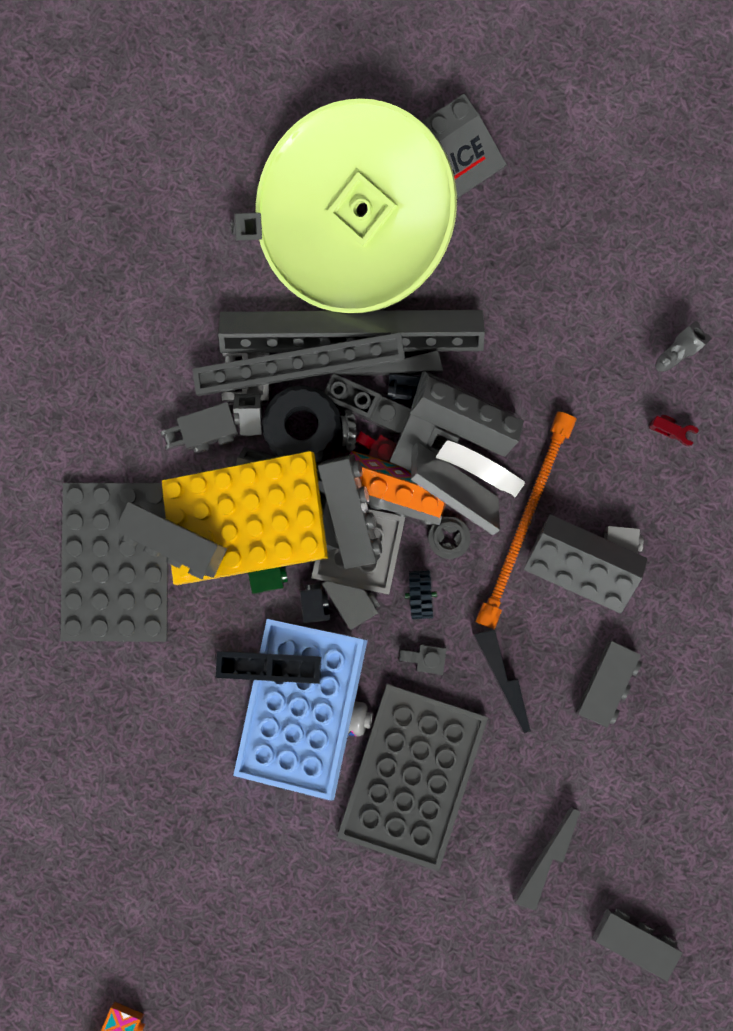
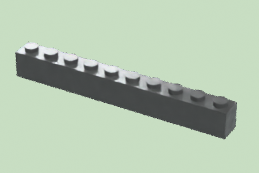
M483 310L371 311L365 313L262 311L220 312L218 335L220 353L291 352L395 333L402 334L404 352L437 350L483 351L485 330Z

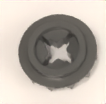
M343 410L342 415H340L342 428L339 445L343 448L344 452H351L355 448L357 434L355 417L351 410Z
M444 517L441 519L440 525L433 524L428 535V542L432 551L445 559H454L464 554L469 547L471 539L466 524L454 517ZM442 529L449 534L459 531L454 538L456 548L450 543L440 545L445 538Z

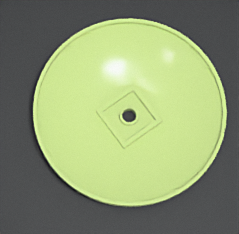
M347 99L333 102L312 111L295 123L283 135L271 152L261 174L256 197V212L261 213L262 224L260 245L265 258L276 276L290 291L304 301L319 308L340 313H365L386 308L401 301L419 288L433 273L447 250L452 237L457 211V192L454 174L447 154L438 139L428 127L409 112L387 102L373 99ZM361 203H366L368 211L363 217H359L357 215V207Z

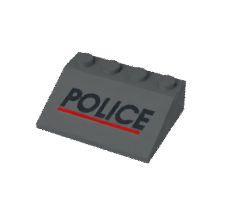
M465 94L422 121L432 131L447 154L455 178L457 199L507 165L480 115Z

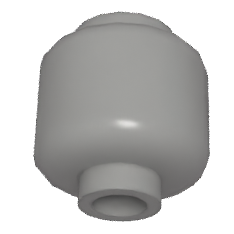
M355 701L348 735L362 736L366 728H371L373 714L368 712L366 703Z

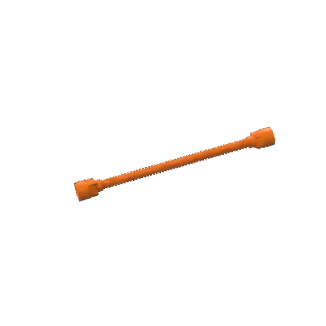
M557 411L550 429L553 433L551 446H549V452L546 453L545 461H543L540 468L538 480H536L535 486H533L534 489H532L530 499H528L527 508L523 512L521 524L517 527L518 530H516L517 533H515L512 540L510 552L507 553V558H505L503 568H501L502 571H500L501 574H499L500 577L496 581L494 593L488 598L487 603H482L475 620L476 623L488 628H496L502 612L499 609L501 604L500 598H502L503 589L507 585L509 573L512 572L513 564H515L516 557H518L519 548L523 544L525 532H527L528 526H530L529 523H531L534 516L536 504H538L539 498H541L540 495H542L544 485H546L547 476H549L557 456L556 454H558V448H560L565 438L569 439L577 420L567 413Z

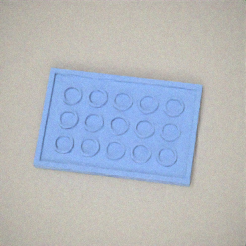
M270 619L266 620L260 653L322 657L320 684L253 681L233 776L327 800H334L368 640Z

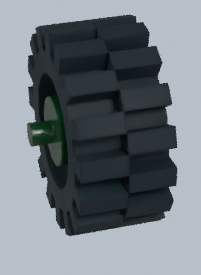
M430 570L410 571V593H405V598H410L412 619L433 618L432 597H437V591H432Z

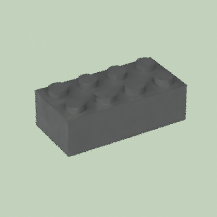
M549 514L529 553L524 570L621 614L643 578L648 558Z

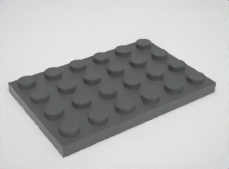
M63 483L61 641L168 642V563L165 562L167 557L162 554L155 557L143 551L144 545L137 543L136 546L126 543L121 540L123 535L115 532V528L128 502L139 505L166 519L162 483Z
M386 684L337 838L439 871L488 717Z

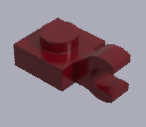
M667 415L656 416L652 419L649 429L671 439L674 438L685 446H692L693 444L692 441L686 438V432L690 431L696 434L699 431L697 427L692 425L681 428V426L675 424V419Z
M360 432L355 442L371 451L368 456L390 462V458L397 445L382 435L375 441L363 432Z

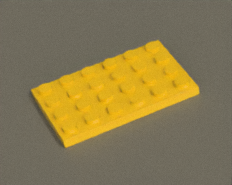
M312 451L162 480L166 519L227 548L214 578L204 576L203 579H199L188 573L190 568L181 565L180 568L171 565L174 585L328 558L315 454Z

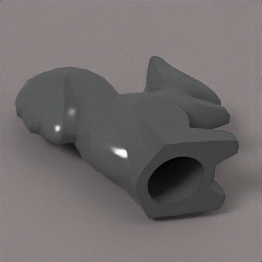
M695 321L675 338L673 344L658 357L655 364L656 370L666 372L672 369L684 358L696 354L712 339L711 336L705 334L700 328V323Z

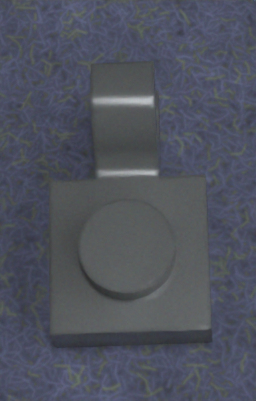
M420 645L419 653L400 650L399 660L417 663L416 671L443 675L447 649Z

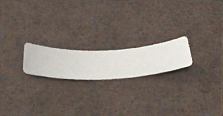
M446 441L436 456L438 459L465 469L499 490L512 494L514 497L517 496L525 484L522 479L497 463L451 441Z

